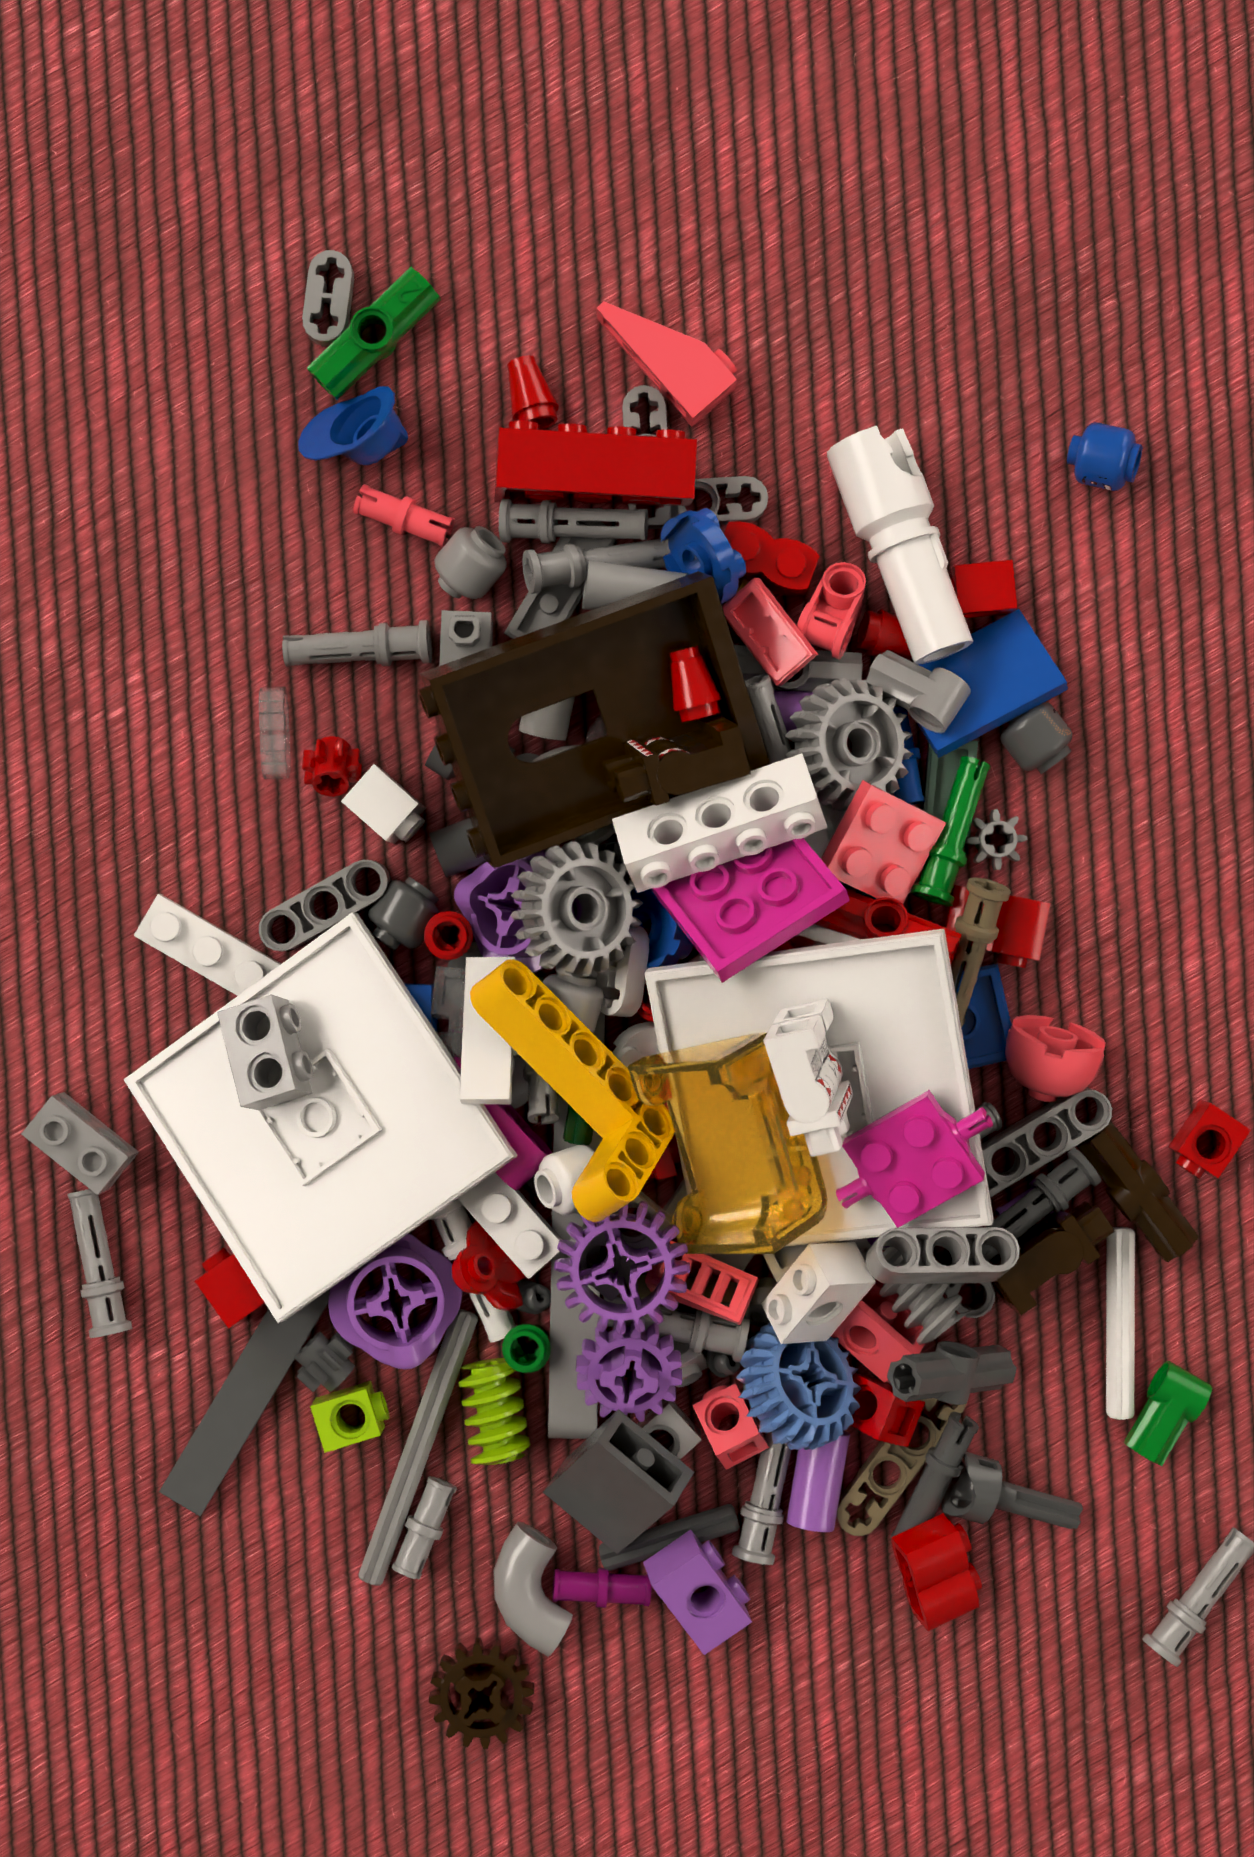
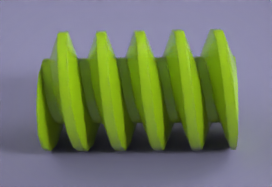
M504 1358L482 1360L463 1365L461 1368L471 1370V1375L459 1381V1387L474 1389V1394L462 1400V1406L477 1408V1414L464 1420L465 1425L480 1428V1433L472 1436L467 1441L468 1445L483 1447L482 1453L470 1459L471 1464H503L524 1457L525 1454L521 1452L530 1446V1440L526 1435L517 1433L527 1427V1420L523 1416L514 1415L524 1408V1401L520 1397L510 1396L521 1389V1382L517 1378L508 1377V1375L516 1370L512 1369Z

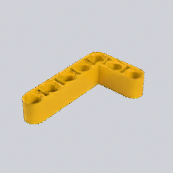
M514 959L506 960L472 986L470 991L472 1005L477 1013L603 1138L572 1190V1200L580 1215L588 1221L600 1222L632 1202L639 1195L674 1135V1119L666 1106L527 966Z

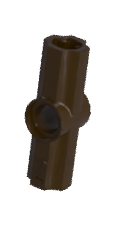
M1109 1122L1102 1131L1076 1146L1106 1184L1107 1188L1105 1191L1113 1203L1131 1223L1135 1222L1146 1240L1151 1243L1157 1254L1164 1261L1169 1262L1176 1257H1180L1193 1247V1244L1200 1237L1168 1195L1171 1193L1168 1187L1144 1159L1142 1161L1139 1159L1128 1141L1112 1122Z

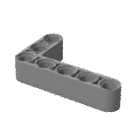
M1088 1087L1073 1096L1058 1097L1055 1102L1046 1104L981 1143L990 1197L1102 1131L1109 1124L1112 1117V1107L1108 1098L1104 1094ZM1092 1097L1097 1105L1096 1115L1091 1121L1080 1123L1075 1115V1107L1081 1099ZM1051 1122L1056 1131L1053 1143L1044 1148L1037 1147L1033 1139L1036 1127L1041 1123ZM1010 1147L1015 1156L1012 1167L1005 1172H995L991 1164L993 1154L1000 1148ZM952 1260L950 1262L940 1264L945 1266H951ZM991 1282L980 1283L982 1293L975 1303H960L956 1310L959 1313L970 1311L965 1315L968 1318L984 1316L991 1310L995 1302V1292ZM950 1283L944 1292L946 1298L958 1295L961 1286L965 1283Z

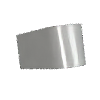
M360 860L352 863L263 915L259 923L261 941L274 951H290L299 948L322 935L350 913L359 914L371 907L374 902L384 895L388 883L392 880L389 871L384 865L373 860ZM366 868L376 870L381 879L379 889L369 896L361 894L356 887L358 873ZM327 891L336 897L338 910L332 918L324 920L315 913L314 901L319 894ZM283 915L291 918L296 927L293 939L287 943L277 941L272 933L274 921Z
M998 1227L895 1228L884 1232L870 1247L866 1255V1266L874 1279L886 1284L989 1283L1002 1277L1016 1264L1019 1259L1020 1248L1018 1241L1012 1233ZM983 1245L992 1246L998 1251L1001 1258L1000 1265H992L985 1260L982 1254ZM890 1246L899 1250L903 1257V1266L897 1267L889 1264L883 1256V1247ZM933 1246H942L949 1251L952 1257L951 1266L941 1265L935 1260L932 1253Z

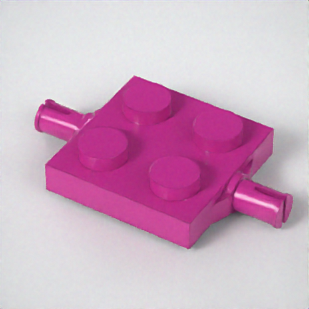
M930 1090L924 1092L844 1139L842 1147L856 1166L859 1178L836 1190L839 1202L843 1200L841 1205L847 1209L856 1202L871 1195L882 1204L896 1227L899 1228L984 1180L985 1172L971 1152L969 1138L989 1127L991 1128L993 1126L991 1117L989 1115L986 1116L987 1111L981 1107L957 1122L955 1118L943 1111Z

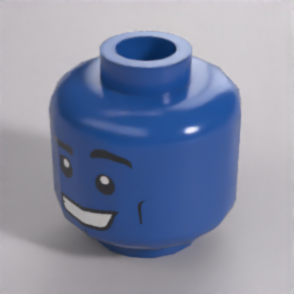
M1093 422L1087 426L1082 436L1074 435L1072 437L1067 454V464L1075 465L1074 474L1077 482L1088 486L1118 491L1125 485L1126 481L1134 482L1139 469L1143 447L1141 444H1136L1133 431Z

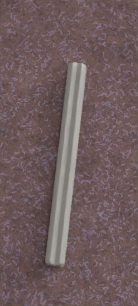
M459 1309L455 1319L447 1328L358 1574L359 1579L371 1585L380 1586L384 1581L478 1321V1316L470 1311Z

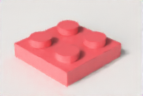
M862 780L821 860L839 881L875 898H894L903 904L946 822Z

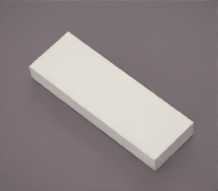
M466 957L459 1096L461 1104H511L513 1048L477 1013L470 999V991L472 986L509 959L516 960L515 957Z

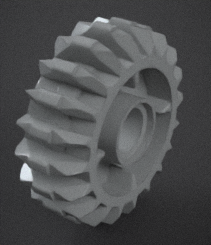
M842 678L834 680L831 684L817 686L813 690V695L805 696L799 701L802 710L794 712L789 717L797 729L791 730L785 735L786 738L795 742V749L789 751L786 757L790 758L801 753L803 754L820 804H832L833 810L846 811L862 780L893 794L896 790L900 789L897 779L903 778L909 773L902 764V760L909 759L913 755L912 752L904 748V741L908 740L913 734L902 731L900 724L907 715L893 712L897 699L890 697L882 698L883 687L876 685L868 686L866 680L862 679L849 681V679ZM847 737H849L852 743L851 753L847 747Z
M576 841L566 842L562 848L553 846L546 849L545 857H533L529 861L533 872L526 871L517 876L526 888L525 890L514 891L511 895L516 901L522 903L521 910L513 911L510 916L514 920H522L524 925L514 936L518 937V939L530 938L531 941L525 953L529 956L541 955L539 966L544 969H553L555 967L556 973L562 976H570L574 972L577 977H586L592 974V970L604 972L609 969V961L617 962L625 958L621 946H631L636 942L628 930L629 928H638L642 924L638 918L632 916L633 909L639 908L643 902L639 899L631 898L630 892L635 889L632 880L624 881L623 879L627 871L624 863L613 865L615 853L609 850L599 852L598 845L594 843H585L580 846ZM575 898L579 900L582 906V914L578 921L572 913V903Z

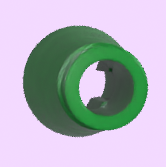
M518 1325L512 1328L503 1340L502 1353L504 1359L512 1369L518 1372L532 1373L538 1371L547 1363L550 1357V1341L546 1331L538 1325ZM524 1336H528L529 1340L534 1339L539 1347L535 1349L529 1348L525 1344Z

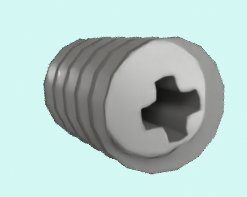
M889 1247L882 1252L889 1264L897 1267L903 1266V1257L899 1250ZM884 1283L879 1293L882 1297L893 1294L899 1295L892 1306V1311L894 1313L908 1309L911 1311L904 1323L906 1329L920 1325L923 1326L916 1340L919 1345L933 1341L970 1312L956 1314L955 1311L962 1300L960 1295L949 1298L943 1297L950 1283Z

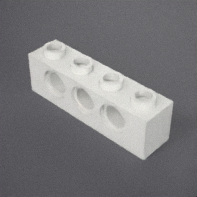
M801 753L752 770L749 775L671 798L670 802L657 806L651 805L612 819L625 867L637 893L651 888L662 887L671 881L697 872L709 871L726 862L744 856L756 855L764 849L793 839H802L814 832L828 828L803 754Z

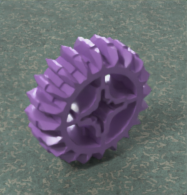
M645 1201L639 1202L636 1214L627 1213V1204L618 1210L619 1213H614L600 1222L588 1221L581 1216L582 1221L587 1226L585 1229L573 1222H570L566 1228V1231L576 1242L559 1240L557 1249L571 1257L555 1260V1270L570 1273V1275L564 1276L557 1281V1289L561 1291L574 1289L575 1291L566 1298L565 1305L570 1309L583 1302L585 1306L579 1314V1320L583 1323L587 1322L593 1313L600 1315L597 1321V1330L600 1332H604L607 1328L608 1319L617 1320L616 1332L618 1335L625 1334L626 1320H634L637 1332H644V1315L649 1314L653 1322L660 1324L663 1322V1314L658 1307L659 1304L672 1311L678 1307L677 1300L668 1293L669 1291L676 1293L686 1292L687 1283L682 1279L674 1277V1275L689 1273L690 1263L683 1260H674V1258L688 1252L687 1244L685 1242L669 1243L679 1234L678 1226L673 1224L661 1231L659 1227L664 1222L665 1212L662 1210L657 1211L649 1221L645 1218L648 1203ZM619 1228L634 1229L645 1234L657 1245V1248L649 1249L645 1247L636 1249L630 1247L623 1239ZM604 1232L608 1250L607 1255L602 1260L593 1263L591 1268L581 1270L580 1259L584 1249L594 1237ZM615 1244L620 1256H626V1262L631 1258L635 1263L630 1266V1288L626 1284L625 1277L618 1276V1271L614 1274L610 1270L614 1267ZM664 1262V1272L658 1286L647 1297L640 1300L637 1279L642 1273L652 1270V1265ZM592 1283L595 1286L612 1285L619 1290L626 1304L608 1302L597 1296L588 1285Z

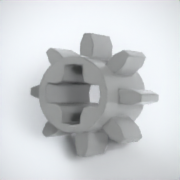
M998 809L991 810L989 815L990 823L985 824L981 819L973 818L972 824L978 830L975 837L967 838L965 843L968 845L975 844L978 853L974 856V863H979L985 858H992L991 865L993 870H1000L1002 857L1007 856L1015 862L1021 859L1014 849L1017 843L1028 840V836L1017 835L1014 829L1019 820L1017 816L1008 819L1006 822L1000 821V813ZM994 827H997L999 835H1006L1007 839L1006 844L998 846V853H995L994 845L985 843V835L992 834Z

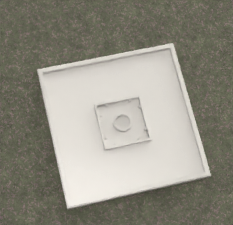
M354 912L350 913L123 1079L277 1323L287 1320L518 1156L484 1104H461L459 1100L460 1067L359 914ZM272 994L289 1000V1003L295 1006L299 1014L301 1031L297 1032L301 1050L307 1053L312 1064L313 1078L309 1079L312 1094L258 1111L240 1107L217 1012ZM268 1016L264 1017L257 1026V1035L260 1040L270 1030ZM279 1063L275 1064L269 1072L268 1079L272 1087L277 1085L282 1077V1068Z
M945 928L772 951L723 983L706 961L652 967L644 972L671 1113L675 1122V1134L698 1252L708 1255L880 1237L887 1230L897 1228L882 1204L871 1195L856 1202L847 1209L841 1205L843 1200L839 1202L836 1190L859 1178L856 1166L843 1147L837 1152L812 1157L810 1156L804 1134L790 1136L786 1123L789 1114L784 1107L763 1040L781 1009L829 999L834 1018L825 1037L830 1053L838 1058L842 1065L843 1076L840 1082L849 1080L853 1091L852 1099L846 1111L850 1127L848 1132L841 1135L842 1143L846 1137L928 1090L931 1091L943 1111L955 1118L957 1122L974 1113L975 1105ZM979 1133L969 1138V1144L972 1154L985 1172L984 1180L899 1228H958L990 1226L993 1224L994 1217Z

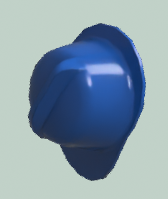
M379 386L363 395L324 409L311 419L303 429L298 440L299 452L306 459L315 461L341 454L360 465L369 466L377 463L387 454L405 445L408 441V433L393 409L395 393L388 386Z

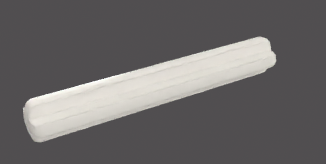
M1113 1227L1115 1232L1107 1237L1106 1413L1110 1418L1125 1420L1131 1419L1134 1416L1135 1233L1128 1227Z

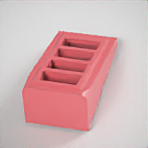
M689 1247L687 1253L674 1258V1260L689 1262L690 1272L692 1267L699 1269L691 1290L686 1289L685 1293L673 1291L668 1293L674 1296L679 1303L741 1325L759 1282L758 1277ZM664 1262L652 1265V1270H649L646 1275L645 1283L650 1292L654 1291L663 1276ZM690 1272L684 1275H674V1277L686 1282ZM711 1275L719 1276L710 1298L703 1296ZM730 1281L738 1283L728 1307L721 1304Z

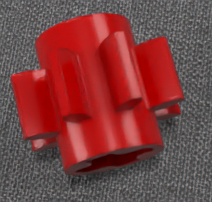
M329 736L317 739L315 751H303L302 769L305 770L304 783L306 785L312 784L315 791L324 796L335 797L346 794L349 782L357 783L361 779L362 764L359 763V748L351 749L350 744L340 737Z

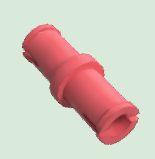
M366 484L360 488L359 493L363 494V496L357 495L353 508L354 514L392 527L393 533L401 536L407 532L436 543L440 547H443L449 541L446 535L451 536L455 523L453 517H447L416 505V500L408 496L400 499L373 489Z

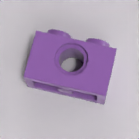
M689 1530L643 1562L652 1587L704 1655L752 1623L745 1603L751 1600L746 1589L736 1575L729 1579L720 1569L725 1566V1563L717 1549L709 1540L702 1544L692 1530ZM709 1586L703 1592L694 1593L699 1587Z

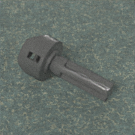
M970 1452L965 1453L964 1468L959 1477L952 1479L941 1502V1507L945 1514L980 1524L987 1522L995 1509L1068 1529L1078 1528L1081 1522L1079 1515L1083 1510L1082 1504L1079 1502L1002 1481V1467L998 1460Z

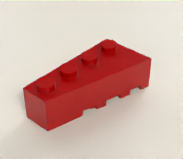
M510 421L508 428L499 427L494 502H501L503 498L511 499L512 493H525V497L533 499L534 503H541L543 500L554 502V500L564 499V494H573V500L583 504L612 502L613 495L622 496V503L627 505L690 506L695 497L697 439L685 438L686 432L673 429L657 430L656 437L636 436L637 429L623 426L608 427L607 434L587 433V426L582 424H559L558 431L538 430V423L532 421Z

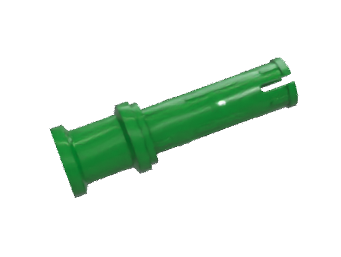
M968 756L960 757L958 771L942 817L946 825L929 852L930 855L924 864L919 883L912 886L910 892L912 895L934 904L953 906L955 899L951 895L959 868L965 867L967 862L963 847L987 773L991 768L987 762L983 761L981 765H978L980 759Z

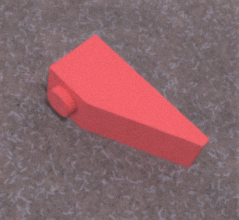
M603 301L596 308L597 320L691 427L735 390L737 379L733 374L737 372V369L722 350L717 349L713 352L705 342Z

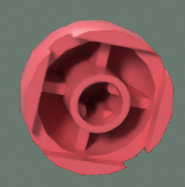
M1037 1015L1017 1016L1013 1019L1011 1029L1008 1031L1005 1049L1009 1071L1016 1081L1029 1089L1028 1094L1031 1097L1044 1102H1055L1057 1097L1073 1096L1084 1091L1096 1078L1104 1059L1105 1040L1095 1032L1071 1022L1068 1030L1049 1026L1054 1019L1052 1017Z

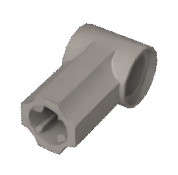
M886 650L883 654H878L870 666V672L866 679L868 686L876 685L883 687V698L897 699L895 704L906 709L917 723L930 731L940 734L946 731L971 694L969 685L953 672L938 667L930 671L889 650Z

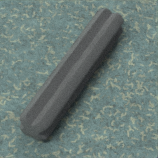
M726 1504L649 1528L618 1555L602 1543L599 1546L600 1559L605 1570L612 1571L647 1560L689 1530L693 1531L700 1542H704L736 1532L739 1529V1521L735 1508L731 1504Z

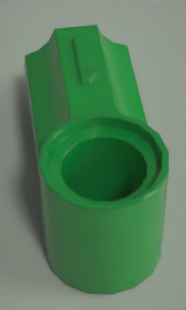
M1171 1361L1164 1362L1150 1382L1147 1390L1148 1401L1125 1438L1124 1444L1153 1463L1163 1466L1187 1423L1194 1422L1205 1409L1211 1396L1212 1386Z

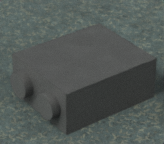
M618 1409L563 1461L543 1493L618 1555L675 1505L693 1476L694 1471Z

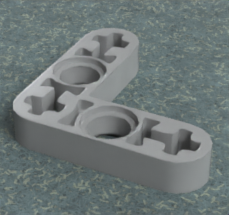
M641 385L634 387L627 393L622 407L623 427L635 428L637 432L641 433L639 413L631 412L630 408L638 406L639 398L645 397L648 398L649 405L658 407V411L650 413V432L657 429H667L666 404L659 390L652 386ZM645 433V434H642V435H638V436H653V437H656V435H654V434H646V433ZM736 476L695 479V490H703L711 497L712 507L710 510L717 516L720 525H726L728 522L734 521L750 523L760 518L766 510L768 503L767 489L760 480L754 477ZM744 487L750 488L752 496H759L760 502L753 503L750 512H743L742 506L739 503L726 504L727 514H717L720 503L717 488H726L725 498L738 497L741 488ZM628 505V510H642L636 509V505ZM664 505V508L656 509L655 517L648 518V529L663 528L668 520L687 511L685 506Z

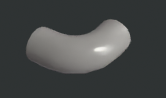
M517 1522L505 1540L493 1570L494 1599L506 1625L529 1646L549 1657L565 1635L573 1614L547 1598L541 1585L544 1569L557 1550V1546L537 1529L523 1522Z

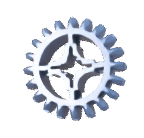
M771 1323L762 1326L760 1331L756 1332V1335L752 1336L746 1343L747 1351L744 1352L740 1364L745 1369L740 1371L736 1379L745 1384L746 1390L738 1398L749 1400L751 1409L747 1417H758L760 1420L758 1433L772 1432L773 1444L786 1443L789 1450H800L803 1448L805 1450H814L836 1441L839 1436L843 1435V1431L854 1423L852 1414L860 1408V1405L853 1396L862 1388L853 1382L852 1376L858 1369L849 1366L846 1358L850 1351L841 1350L838 1347L839 1338L830 1337L827 1341L781 1344Z

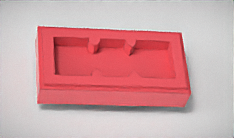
M753 578L732 599L722 606L726 621L776 686H783L818 655L760 578Z

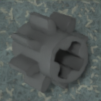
M318 1332L295 1356V1359L302 1365L297 1371L298 1375L296 1377L312 1392L321 1384L329 1392H332L349 1376L355 1367L348 1359L353 1353L352 1349L354 1347L342 1338L338 1332L330 1339L326 1338L321 1332Z

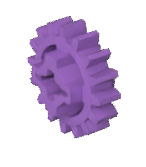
M614 1320L613 1330L610 1332L606 1329L604 1332H600L597 1330V1327L595 1328L596 1342L584 1338L582 1342L583 1355H577L576 1372H579L577 1374L578 1390H585V1403L587 1406L600 1402V1416L603 1418L612 1410L617 1411L619 1409L626 1416L628 1413H635L638 1421L643 1422L645 1421V1410L651 1409L660 1415L663 1413L662 1399L671 1402L675 1401V1386L682 1385L681 1353L674 1350L671 1334L659 1339V1325L656 1323L650 1325L644 1332L638 1333L633 1320L631 1326L626 1327L625 1334L618 1335L616 1332L617 1320ZM634 1360L632 1371H629L628 1379L625 1380L626 1369H629L630 1361Z

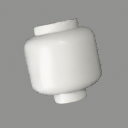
M575 1145L546 1155L542 1159L539 1170L534 1177V1185L537 1196L545 1207L551 1208L561 1215L578 1212L572 1200V1190L595 1152L592 1148L586 1145Z

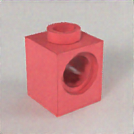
M736 1383L729 1387L726 1385L715 1387L706 1392L701 1401L692 1405L716 1457L726 1470L769 1448L763 1433H758L759 1425L755 1417H747L750 1407L746 1399L738 1398L742 1392ZM731 1414L739 1415L738 1423L732 1429L726 1431L719 1430L720 1422L724 1417Z

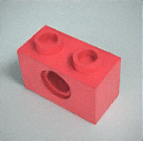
M876 1280L873 1287L831 1337L839 1338L838 1343L847 1351H850L857 1360L885 1383L888 1381L887 1375L891 1362L899 1361L903 1355L920 1354L925 1344L919 1345L916 1341L923 1326L920 1325L906 1329L904 1323L911 1311L908 1309L894 1313L892 1306L899 1295L893 1294L882 1297L879 1293L884 1283Z

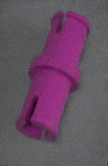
M598 1568L597 1573L554 1569L552 1600L558 1602V1600L595 1602L597 1608H606L607 1603L634 1604L649 1607L652 1585L647 1574L608 1573V1570H605V1568Z

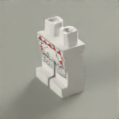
M828 998L781 1009L763 1040L784 1107L789 1114L786 1123L790 1136L804 1134L810 1156L812 1157L839 1151L843 1144L841 1135L848 1132L850 1127L846 1111L852 1099L853 1091L849 1080L840 1082L843 1076L842 1065L838 1058L830 1053L825 1037L834 1018Z

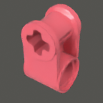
M841 562L829 566L824 572L810 602L805 605L797 623V627L810 644L831 651L832 657L839 660L846 651L853 629L861 615L866 578L863 571L856 565Z

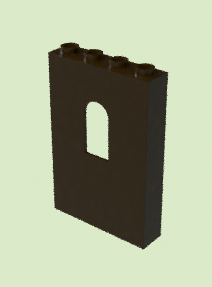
M697 571L420 673L424 688L418 689V696L427 718L435 716L441 735L434 737L435 745L442 763L445 766L451 764L457 782L450 784L459 811H468L473 828L466 830V834L476 858L483 856L495 869L613 824L612 819L654 805L644 796L623 802L618 792H611L607 785L602 761L625 755L623 746L625 741L637 738L643 742L652 736H662L669 739L698 730L696 720L681 722L679 711H674L670 652L693 646L699 647L700 655H702L722 698L717 701L720 710L718 714L739 726L750 771L770 764L713 576ZM593 690L607 732L606 736L536 762H525L512 754L508 745V733L512 724L518 718ZM668 793L669 799L680 796Z

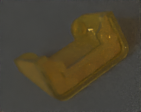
M768 1032L752 1033L642 1057L627 1066L634 1091L643 1104L658 1106L667 1102L692 1190L690 1194L678 1202L672 1218V1223L679 1228V1234L676 1236L678 1243H686L688 1252L685 1254H775L817 1225L823 1219L827 1210V1192L817 1156H810L804 1134L790 1136L786 1123L789 1114L784 1107L763 1041Z

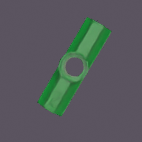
M410 267L372 305L362 308L355 313L351 319L350 326L307 367L308 372L332 397L338 400L377 361L383 360L393 353L397 342L441 300L440 296L419 272ZM379 324L387 329L384 338L374 344L364 342L361 339L364 329L369 325Z

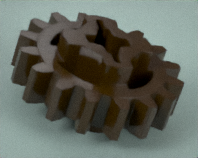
M480 1637L475 1638L473 1650L470 1651L461 1642L456 1644V1659L454 1660L452 1657L444 1654L440 1660V1666L444 1672H433L430 1683L440 1689L430 1692L429 1703L441 1705L435 1711L433 1719L436 1723L448 1720L449 1724L446 1731L448 1738L454 1736L458 1731L463 1733V1746L465 1747L470 1745L473 1737L480 1738L483 1749H488L491 1736L496 1735L503 1744L507 1743L509 1727L518 1732L523 1729L524 1720L519 1714L531 1715L533 1703L524 1697L534 1694L535 1685L533 1682L523 1681L529 1675L530 1667L528 1663L516 1667L515 1661L518 1651L514 1648L506 1655L500 1653L501 1641L497 1639L492 1644L491 1649H484ZM477 1663L490 1664L489 1666L485 1667L472 1666V1664ZM508 1677L514 1689L513 1703L509 1701V1696L503 1692V1686ZM451 1683L455 1685L454 1689L461 1695V1700L456 1708L450 1697ZM492 1683L490 1697L482 1695L479 1699L476 1698L472 1702L474 1689L481 1691L485 1687L488 1688ZM475 1720H491L490 1722H475Z

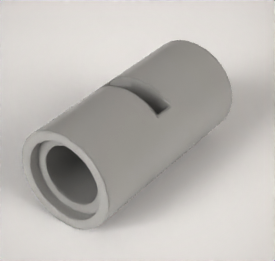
M588 560L582 609L594 610L684 577L686 573Z

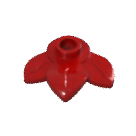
M475 1221L467 1230V1247L459 1252L452 1264V1277L455 1284L466 1293L483 1294L492 1306L499 1310L509 1311L522 1306V1295L516 1282L524 1279L526 1276L485 1229Z

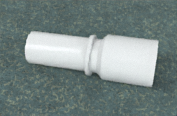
M873 426L833 445L827 451V458L856 537L870 542L872 549L868 552V558L870 562L878 564L914 664L919 665L936 661L967 648L973 643V639L946 569L948 560L939 539L938 527L930 526L928 520L934 508V503L924 476L916 463L904 429L896 430L892 435L884 439L880 435L878 427Z

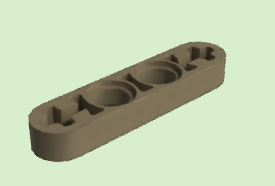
M937 1399L923 1400L929 1412L936 1404ZM942 1403L934 1413L937 1418L942 1420L938 1426H935L933 1421L921 1412L918 1422L925 1424L929 1430V1437L922 1446L903 1447L887 1442H879L840 1495L837 1519L845 1532L853 1536H864L870 1534L879 1525L926 1462L925 1456L929 1448L936 1447L948 1422L950 1413H962L966 1404H952L950 1406L948 1403ZM885 1460L895 1462L900 1468L898 1480L889 1486H882L873 1479L875 1466ZM866 1482L875 1494L884 1497V1499L878 1503L875 1497L872 1496L865 1506L869 1517L865 1521L857 1518L852 1523L848 1521L850 1514L846 1507L850 1503L859 1506L863 1502L867 1493L860 1487Z

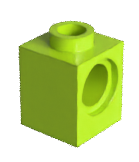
M371 1381L316 1397L310 1406L324 1453L381 1436L385 1428L384 1420L390 1418L382 1391L374 1392ZM347 1404L359 1406L365 1414V1422L358 1426L345 1423L340 1414L341 1407Z

